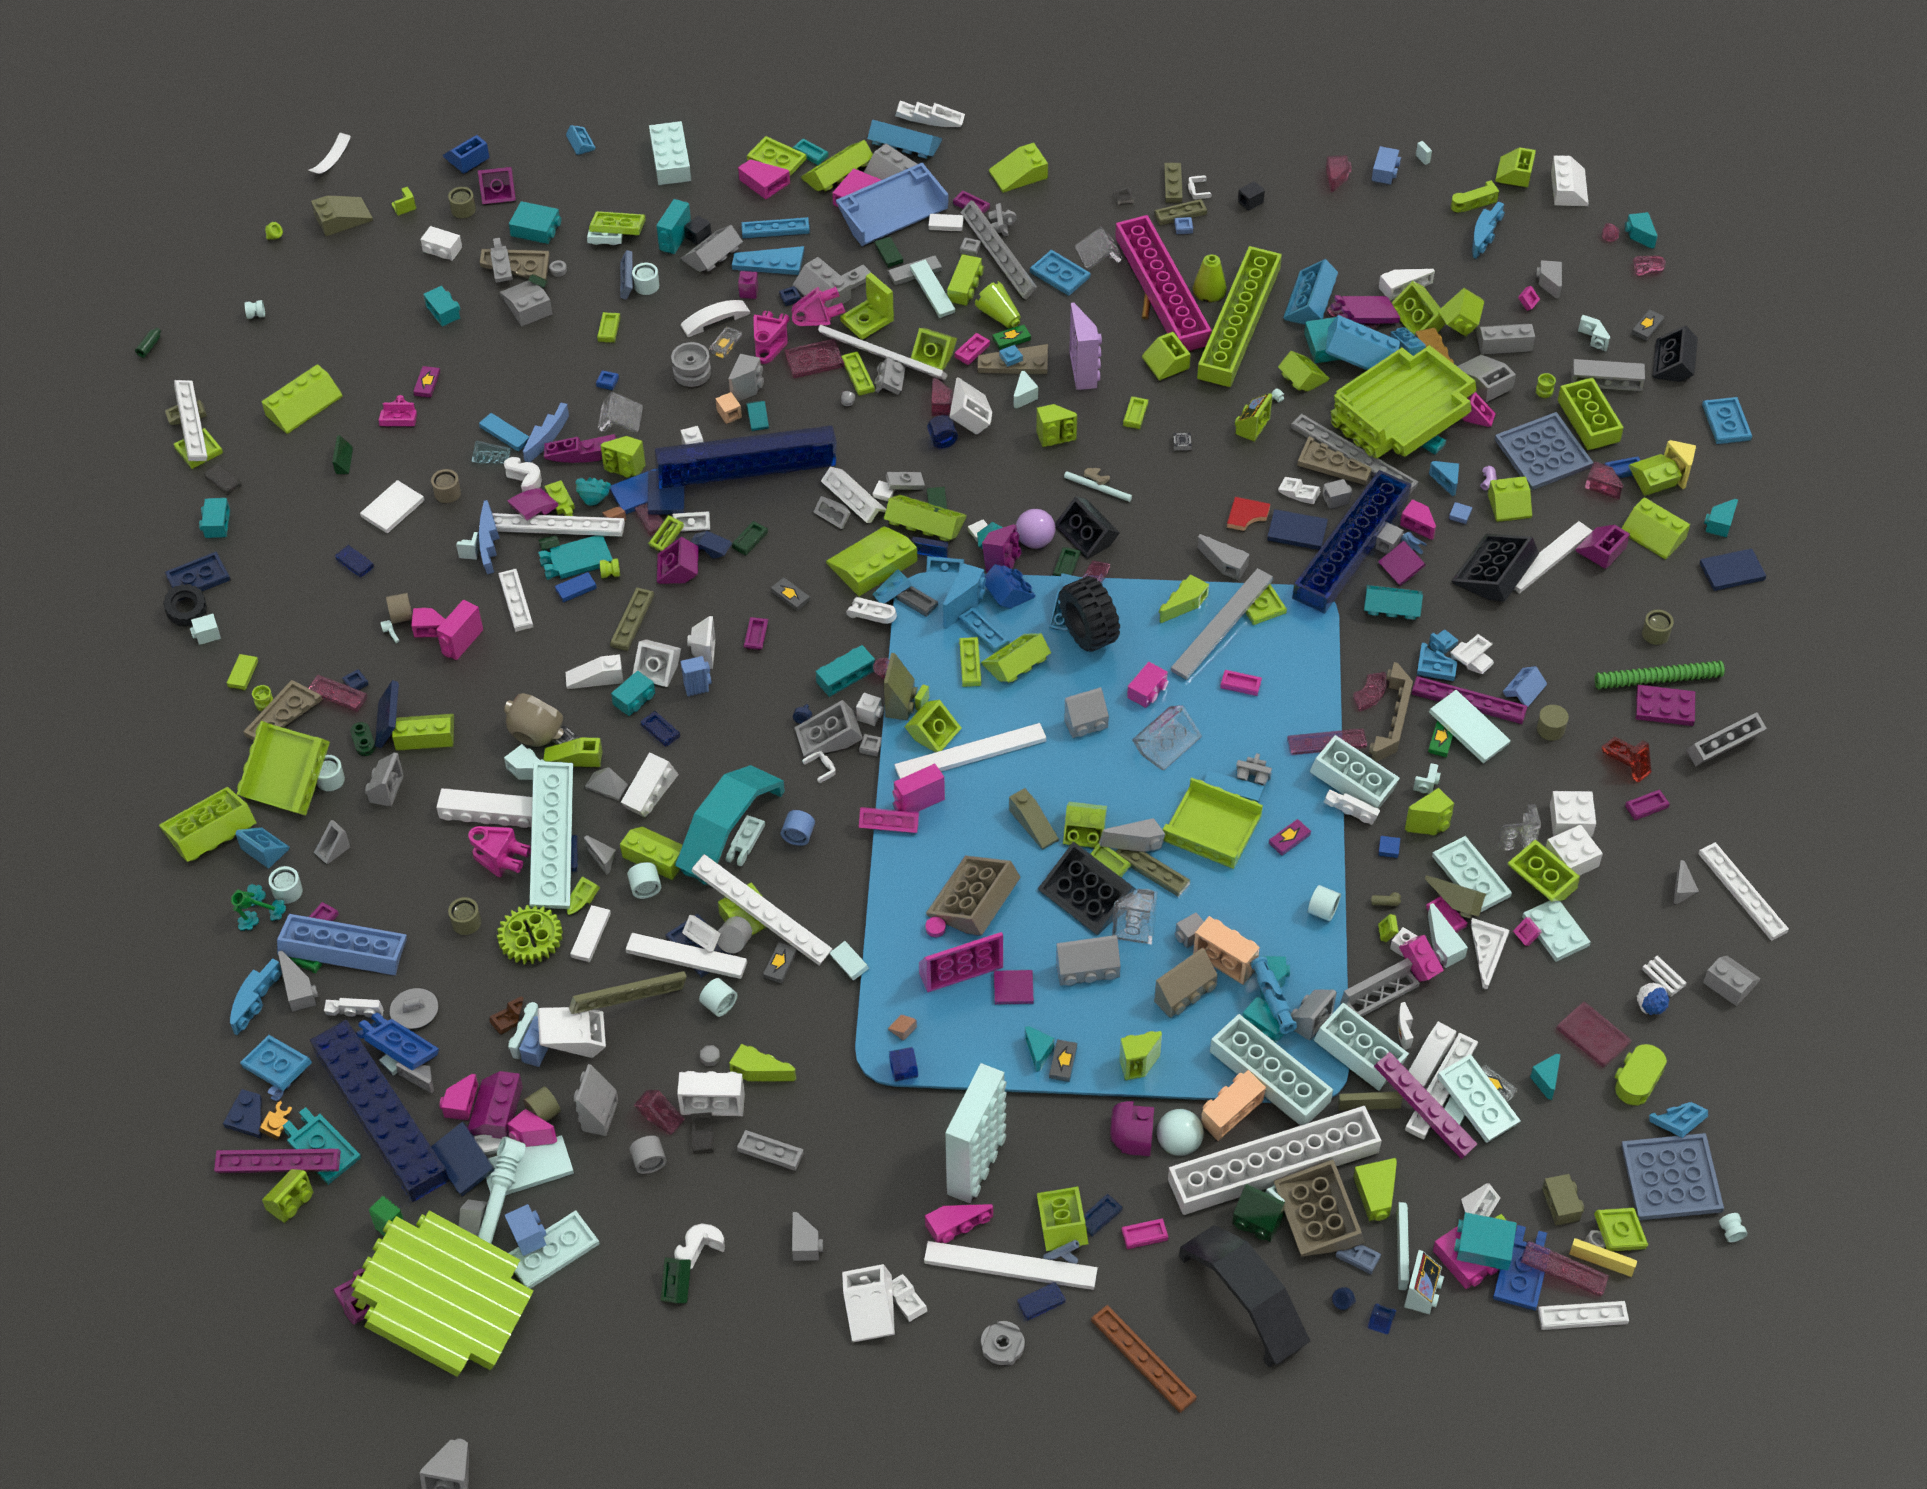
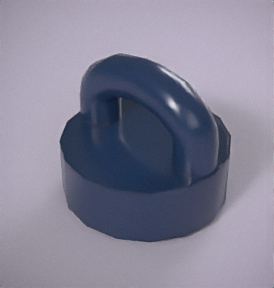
M808 704L794 710L793 720L798 724L812 718V712L809 710Z
M1347 1287L1335 1290L1332 1295L1334 1306L1340 1310H1346L1356 1302L1353 1291Z

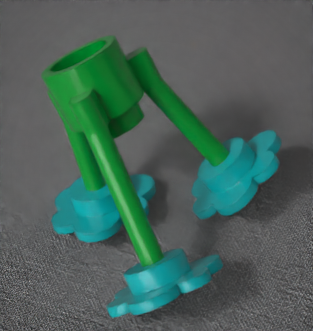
M249 885L247 888L248 892L237 889L231 897V902L234 905L233 910L241 916L237 920L239 923L238 928L241 931L246 929L252 930L253 926L259 923V918L255 911L243 912L242 909H247L254 905L269 909L272 921L280 920L282 914L286 911L284 900H274L272 905L262 902L266 897V893L262 890L261 885Z

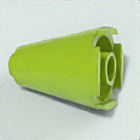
M1207 255L1204 257L1193 283V293L1199 300L1203 301V299H1206L1208 302H1216L1225 296L1227 286L1220 258L1216 255Z
M997 281L998 284L994 282L989 284L980 292L979 295L981 297L979 301L975 300V306L1007 328L1017 327L1021 322V316L1003 284Z

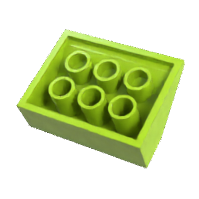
M884 526L828 559L826 564L858 596H861L886 581L897 569L902 571L918 561L917 547L906 536Z
M226 787L161 823L159 826L178 853L189 862L196 860L204 852L215 849L220 843L233 839L237 830L250 829L252 825L256 824V821L247 803L230 788Z

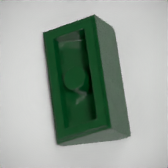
M340 435L336 437L332 463L336 474H349L353 447Z
M665 1257L661 1301L687 1303L691 1268L690 1259Z

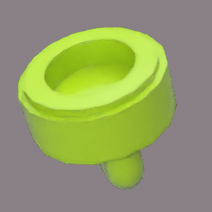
M276 222L269 223L265 228L266 239L276 240L283 234L282 227Z

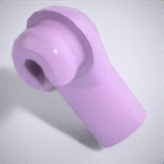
M1492 466L1484 467L1482 470L1486 479L1481 483V488L1485 491L1489 489L1490 480H1497L1496 471Z

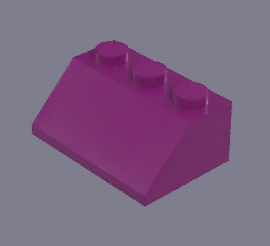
M499 1071L482 1079L468 1129L474 1136L491 1135L492 1138H509L507 1123L515 1116L523 1088L520 1074Z

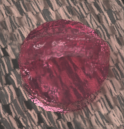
M1606 223L1602 231V237L1607 241H1615L1618 239L1620 231L1613 224Z
M879 658L873 665L876 675L883 679L886 676L889 659Z

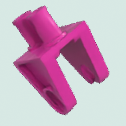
M835 286L823 292L819 287H816L796 302L791 310L794 324L798 326L831 324V317L846 313L842 302L829 308L825 305V301L840 297L837 287ZM803 312L804 315L798 316L797 313Z
M764 311L762 316L754 314L756 357L760 358L761 364L770 363L787 345V324L790 320L788 315L785 314L783 318V314H780L779 319L773 318V314L768 311L767 316V311ZM762 353L769 354L768 356H766V358L760 357V354Z
M478 826L469 831V841L475 847L472 851L474 859L497 877L501 878L506 869L516 873L520 872L519 869L522 870L523 861L513 859L514 854H519L526 858L531 854V846L517 842L512 828ZM475 834L484 835V838L481 840L473 839ZM477 851H481L483 855L477 854Z

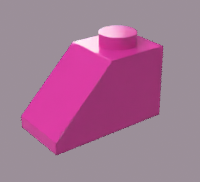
M1475 392L1467 397L1471 402L1472 412L1462 419L1465 422L1491 427L1495 412Z
M1411 500L1402 513L1400 526L1433 540L1436 525L1429 507Z
M413 608L412 630L414 638L438 637L436 630L445 621V618L432 608Z
M471 1074L446 1089L445 1096L440 1099V1109L443 1111L444 1118L469 1121L478 1089L476 1074Z
M527 1109L507 1123L509 1137L524 1143L525 1147L554 1144L557 1142L554 1126Z

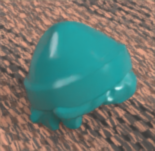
M589 477L587 481L583 478L576 480V492L588 506L600 503L608 496L609 489L611 488V484L605 483L602 479L597 480L596 478L592 479Z

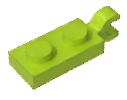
M560 480L546 485V493L559 505L555 508L557 514L563 513L564 516H573L574 503L563 482Z

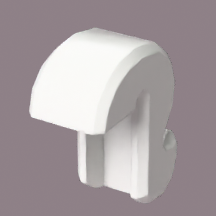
M510 457L504 461L507 478L523 481L521 485L522 492L540 488L542 478L540 469L536 464L531 462L521 463L520 458Z
M702 1223L694 1225L686 1233V1247L678 1245L674 1255L675 1258L690 1259V1269H692L704 1245L724 1252L725 1241L722 1232L712 1225Z

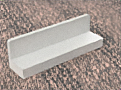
M830 467L822 478L821 482L866 523H871L878 511L886 512L885 507L842 469Z

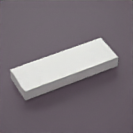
M591 905L570 953L571 958L586 962L591 961L611 915L610 910Z

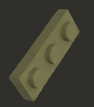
M1164 163L1165 203H1182L1181 163Z

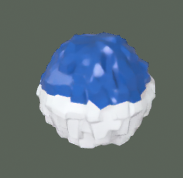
M1648 983L1640 988L1637 1001L1640 1009L1645 1014H1661L1668 1008L1669 997L1664 986L1659 983Z

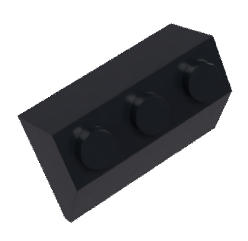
M1686 325L1656 339L1653 377L1655 379L1681 382L1694 376L1698 337Z
M1077 496L1073 498L1055 522V526L1088 559L1109 548L1120 534L1087 499Z

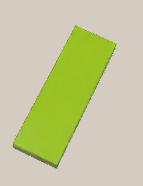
M858 351L842 355L841 360L858 396L875 392V387Z
M978 637L959 638L962 687L981 686Z

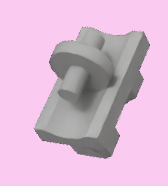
M1001 203L996 204V210L988 213L993 228L997 233L1002 232L1005 237L1009 235L1007 224L1012 225L1017 217L1015 212L1010 210L1002 211Z
M1256 753L1255 758L1247 757L1246 762L1237 761L1238 779L1247 781L1249 775L1256 776L1254 783L1264 787L1268 779H1271L1272 768L1266 767V761L1260 760V754Z

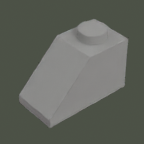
M1541 260L1540 267L1536 268V277L1539 278V285L1555 298H1559L1562 288V262Z
M793 1212V1261L819 1260V1252H823V1239H819L818 1230L799 1213Z

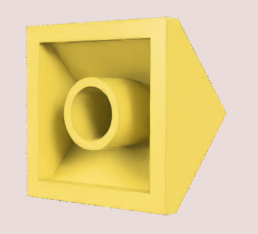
M1670 440L1667 442L1664 456L1675 461L1682 474L1677 484L1684 489L1688 481L1696 446Z

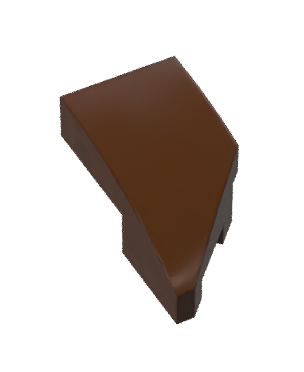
M522 996L508 1002L506 1009L490 1016L489 1022L500 1035L518 1025L523 1004Z

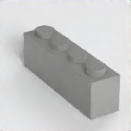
M1574 359L1571 369V383L1593 378L1600 389L1642 391L1645 382V364Z
M1756 712L1694 743L1686 751L1696 767L1758 736L1767 728Z

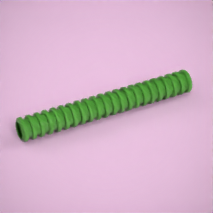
M1719 660L1717 663L1712 661L1711 663L1701 662L1694 665L1692 663L1688 665L1683 664L1682 666L1678 664L1677 667L1672 665L1665 668L1663 666L1659 668L1654 667V669L1652 667L1648 669L1643 668L1642 670L1638 668L1636 671L1635 669H1631V671L1625 670V672L1623 670L1619 672L1614 671L1613 673L1608 671L1607 674L1606 672H1602V674L1598 672L1595 675V685L1597 689L1602 687L1607 689L1608 687L1613 688V686L1615 688L1619 686L1624 687L1625 685L1629 687L1631 684L1632 686L1642 685V683L1644 685L1648 683L1653 684L1654 682L1659 684L1660 681L1661 683L1666 681L1669 683L1671 680L1676 682L1677 680L1683 681V679L1685 681L1689 679L1699 680L1700 677L1702 679L1706 677L1709 679L1712 676L1717 678L1718 676L1723 677L1725 668L1723 662Z

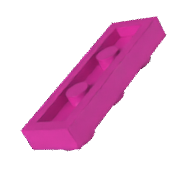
M860 808L859 828L918 832L919 812Z

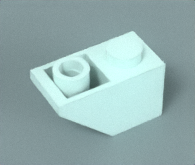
M522 744L504 757L506 769L519 780H533L534 761L545 762L542 759L539 760L530 748L527 749Z

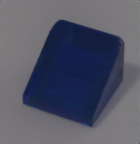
M1375 1304L1368 1328L1389 1334L1396 1311Z

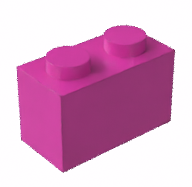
M1148 662L1128 685L1127 698L1147 708L1150 703L1155 702L1158 693L1167 687L1168 672Z
M1425 935L1413 937L1399 946L1404 958H1408L1413 963L1411 971L1418 982L1429 980L1444 971Z

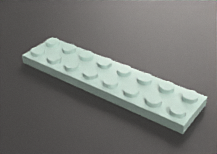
M534 761L530 908L537 906V908L542 906L556 909L570 908L573 763Z

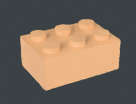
M1209 916L1195 932L1193 954L1203 948L1213 967L1244 985L1255 972L1251 968L1250 963L1255 958H1258L1260 947L1254 941L1241 936L1236 930H1231L1221 921Z
M1249 1070L1244 1074L1242 1072L1233 1079L1234 1083L1231 1086L1223 1087L1214 1101L1210 1099L1202 1107L1201 1123L1217 1141L1263 1102L1266 1087Z

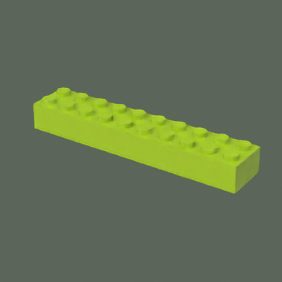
M1251 246L1248 247L1199 361L1197 379L1231 387L1280 271L1282 254Z

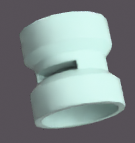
M258 300L256 303L245 302L247 319H252L254 316L259 318L265 317L263 300Z
M1738 1213L1728 1214L1719 1220L1721 1228L1726 1231L1725 1237L1728 1242H1737L1748 1234L1746 1228L1741 1225L1742 1220Z

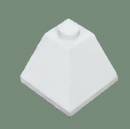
M713 616L707 617L692 627L691 635H688L687 640L688 646H691L692 654L695 657L703 656L704 662L708 661L710 669H713L716 641Z

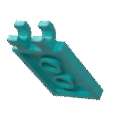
M599 535L550 548V552H538L541 566H544L547 580L558 575L560 579L596 570L600 568V560H606L609 563L612 560L604 537Z
M305 1107L299 1112L302 1116L301 1120L306 1124L305 1126L297 1130L290 1121H287L282 1126L285 1129V1134L290 1137L287 1142L293 1149L341 1150L339 1171L316 1172L329 1185L360 1160L361 1155L321 1114L314 1117Z

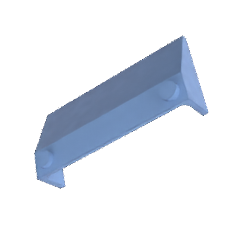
M920 163L836 200V203L853 236L861 246H864L929 217L930 214H936L948 209V193L926 166Z

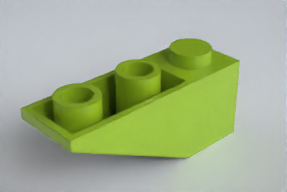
M1190 574L1186 580L1180 583L1178 590L1172 592L1168 602L1161 605L1159 609V622H1166L1199 608L1208 597L1209 584Z
M578 738L545 748L543 760L545 762L573 763V766L600 767L603 752L600 738Z
M741 1044L729 1062L730 1072L742 1074L743 1079L746 1081L796 1080V1070L791 1064L780 1062L770 1054L765 1055L758 1052L752 1046L747 1047Z

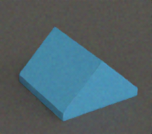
M263 828L237 830L235 833L241 850L268 869L290 848Z

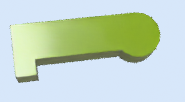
M1491 180L1486 182L1484 187L1466 193H1456L1452 196L1451 209L1459 213L1496 203L1499 190Z

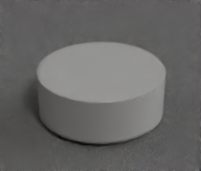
M554 261L549 266L551 275L555 277L563 276L567 272L566 263L563 261Z

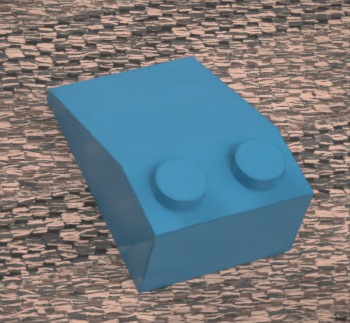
M962 564L943 603L944 628L954 624L959 620L960 615L972 607L976 608L980 600H984L986 595V589H984L986 583L984 569Z

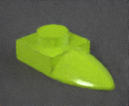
M582 877L570 895V908L567 909V914L571 915L580 910L586 903L590 904L600 887Z

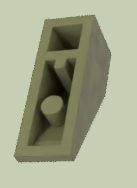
M1026 788L1009 797V811L1042 850L1059 841L1037 801Z
M1426 875L1425 880L1452 909L1460 911L1459 915L1471 918V915H1480L1486 893Z

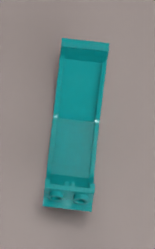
M752 765L724 774L694 813L675 866L681 868V871L686 876H692L707 885L708 883L692 872V868L704 854L718 864L731 830L754 799L768 791L781 797L785 792L784 780Z

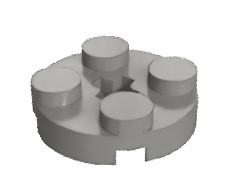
M999 1321L997 1324L989 1325L983 1331L981 1336L982 1353L990 1362L1010 1366L1023 1354L1025 1340L1017 1325L1008 1321ZM1003 1339H1006L1008 1345L1000 1347L997 1341L1001 1342Z

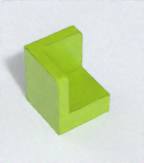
M408 186L402 188L403 198L392 202V207L398 216L416 209L414 196Z

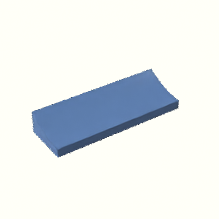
M289 914L277 939V955L279 951H283L288 957L396 976L399 961L407 941V935Z

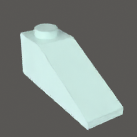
M1433 903L1430 904L1428 921L1433 951L1439 962L1447 968L1464 959L1468 947Z

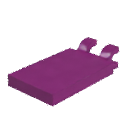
M1335 295L1334 299L1337 303L1331 304L1333 311L1341 309L1344 313L1338 315L1356 323H1399L1400 320L1399 314L1387 296L1341 297Z

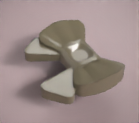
M1087 468L1084 471V476L1093 479L1098 485L1106 484L1110 479L1109 475H1097L1100 473V468Z

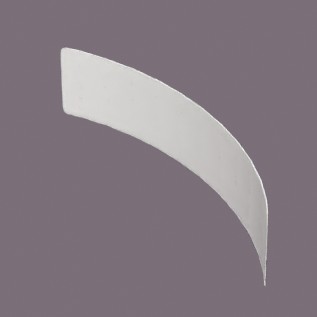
M339 133L328 155L321 163L308 171L323 173L331 168L344 152L351 136Z

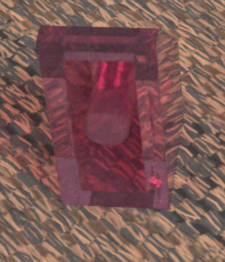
M1347 155L1327 156L1326 173L1331 192L1338 189L1348 179V174L1352 170L1351 162H1348Z
M933 378L932 416H950L953 390L937 378Z
M1594 462L1587 477L1585 488L1620 499L1623 484L1612 467Z
M646 1090L634 1104L648 1121L668 1134H673L685 1120L659 1090Z

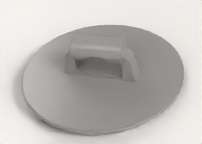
M413 988L400 993L390 1006L391 1019L407 1029H417L427 1025L438 1012V1001L435 995L421 988Z

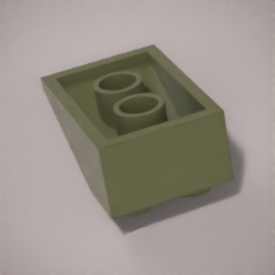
M324 196L311 201L314 216L325 236L373 221L361 197Z
M891 653L884 680L885 717L908 720L909 714L914 711V702L912 701L918 693V687H915V679L897 655Z

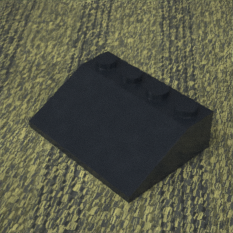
M1485 534L1452 579V583L1488 600L1506 601L1539 555L1533 537Z
M1075 842L1071 843L1038 888L1039 891L1097 935L1115 920L1139 893V890Z

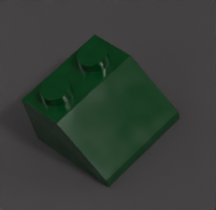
M1246 1184L1234 1211L1232 1224L1242 1231L1254 1234L1260 1240L1271 1242L1282 1223L1285 1202Z

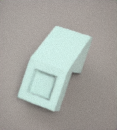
M1582 315L1578 332L1592 336L1590 346L1607 351L1610 336L1600 320Z

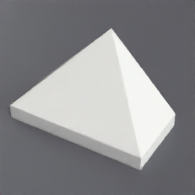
M1485 1184L1461 1200L1465 1212L1489 1217L1499 1202L1500 1196L1490 1184Z

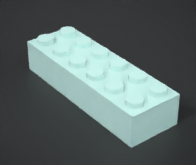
M1240 1014L1211 1039L1210 1052L1236 1074L1241 1072L1244 1074L1249 1070L1266 1087L1264 1096L1300 1126L1311 1122L1331 1102L1333 1093L1331 1087Z

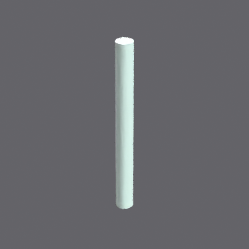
M1067 471L1065 472L1064 478L1128 502L1132 499L1130 494L1105 485H1098L1097 482Z

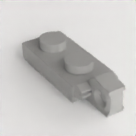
M494 238L495 248H491L490 253L495 281L497 283L513 280L508 250L506 246H502L500 238Z

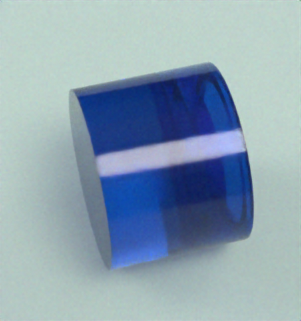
M940 415L929 421L927 430L936 448H948L956 443L958 433L953 420L949 416Z
M913 1047L889 1051L894 1082L918 1078V1068Z

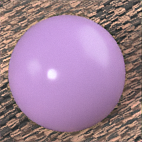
M1027 510L1019 516L1016 522L1019 541L1028 548L1038 549L1045 547L1054 537V520L1044 510Z

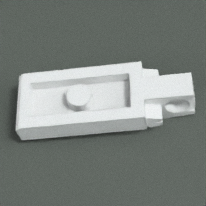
M1329 790L1324 800L1329 806L1342 810L1345 814L1352 815L1362 822L1371 825L1380 812L1379 809L1346 793L1341 795Z
M350 998L326 1000L324 1012L327 1015L345 1014L351 1017L364 1015L370 1018L377 1012L383 1016L384 1011L379 1000Z

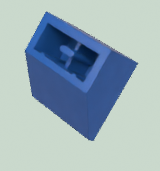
M478 135L443 154V157L463 174L490 158L487 143Z
M995 564L984 576L986 578L985 586L1000 606L1013 608L1036 596L1032 591V586L1022 578L1023 574L1017 569L1013 570L1007 566Z

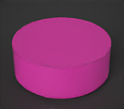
M932 917L927 920L926 932L929 936L940 937L945 933L946 924L942 918Z

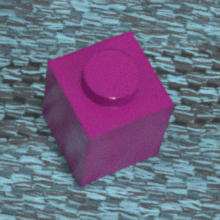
M740 271L738 281L740 298L757 299L759 287L757 272Z

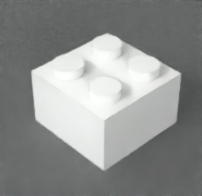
M1553 791L1550 801L1553 837L1578 825H1582L1588 835L1593 837L1596 827L1593 793Z
M1582 825L1549 838L1545 847L1579 876L1599 867L1603 855Z

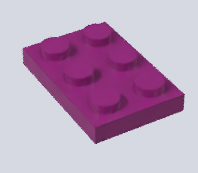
M1638 685L1636 691V719L1694 726L1695 691Z

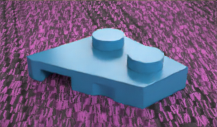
M897 569L873 593V596L877 602L885 604L912 586V584Z
M1422 643L1417 675L1454 681L1457 661L1446 657L1438 650L1436 652L1427 648L1428 645L1426 643Z
M1688 1102L1679 1107L1668 1108L1667 1113L1657 1116L1655 1113H1651L1649 1115V1122L1683 1138L1708 1117V1110Z

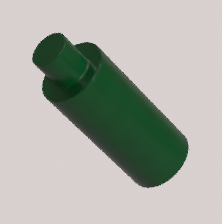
M157 327L154 330H150L136 347L135 353L145 358L160 339L159 334L161 330Z

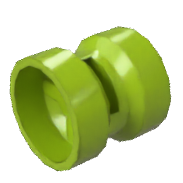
M1544 373L1538 377L1536 394L1539 397L1549 398L1553 395L1556 379L1552 374Z
M618 558L612 559L611 563L606 560H600L601 578H608L611 574L614 577H620Z
M260 685L252 691L255 706L259 711H263L273 700L268 686Z

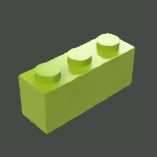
M961 255L947 289V296L952 303L967 306L969 300L973 299L974 288L978 287L979 276H982L984 271L982 258Z

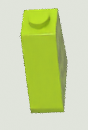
M1396 1158L1355 1167L1353 1178L1369 1221H1381L1390 1216L1397 1165Z

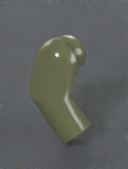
M1397 892L1391 893L1390 896L1373 895L1371 902L1372 905L1396 907L1401 903V895Z

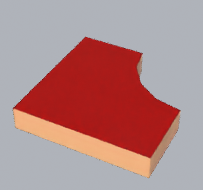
M1235 497L1227 528L1245 531L1251 523L1266 521L1270 504Z

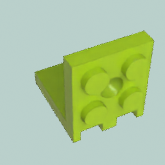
M872 273L866 275L867 300L840 316V321L861 340L894 321L893 291Z

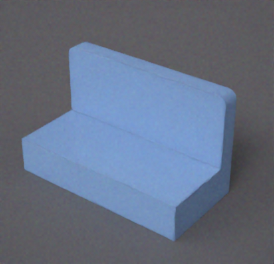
M1536 666L1521 669L1503 690V693L1506 697L1517 696L1523 705L1529 706L1544 689L1547 682Z

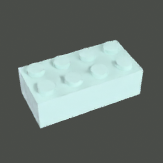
M682 121L649 125L658 185L691 181Z
M1336 735L1316 757L1310 769L1312 774L1343 795L1346 793L1377 809L1382 806L1394 791L1400 779Z
M1344 1003L1320 1027L1314 1038L1316 1043L1378 1091L1388 1081L1374 1065L1389 1052L1403 1065L1409 1054Z

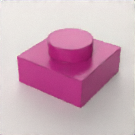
M1532 286L1526 287L1518 297L1527 311L1532 310L1540 300Z
M1526 917L1513 930L1525 946H1529L1542 933L1529 917Z

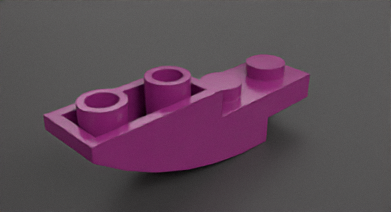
M613 434L580 441L579 437L544 443V458L569 463L602 460L601 444L617 438Z

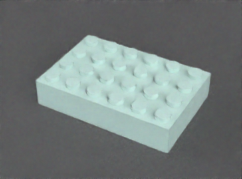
M982 1063L977 1069L945 1132L947 1195L967 1203H971L973 1197L978 1196L981 1189L980 1183L982 1179L986 1180L989 1173L988 1167L991 1162H995L998 1155L997 1149L999 1145L1002 1146L1006 1139V1134H1004L1006 1124L1004 1123L1006 1119V1113H1004L1006 1103L1004 1101L1007 1093L1004 1090L1007 1082L1004 1081V1072Z

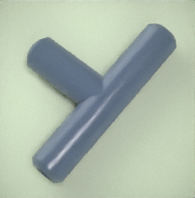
M1073 1240L1044 1254L1043 1258L1054 1260L1061 1256L1069 1263L1077 1264L1078 1258L1070 1252L1079 1248V1242Z

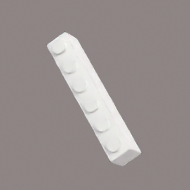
M441 788L436 807L440 819L500 824L502 826L512 825L522 828L532 827V797Z

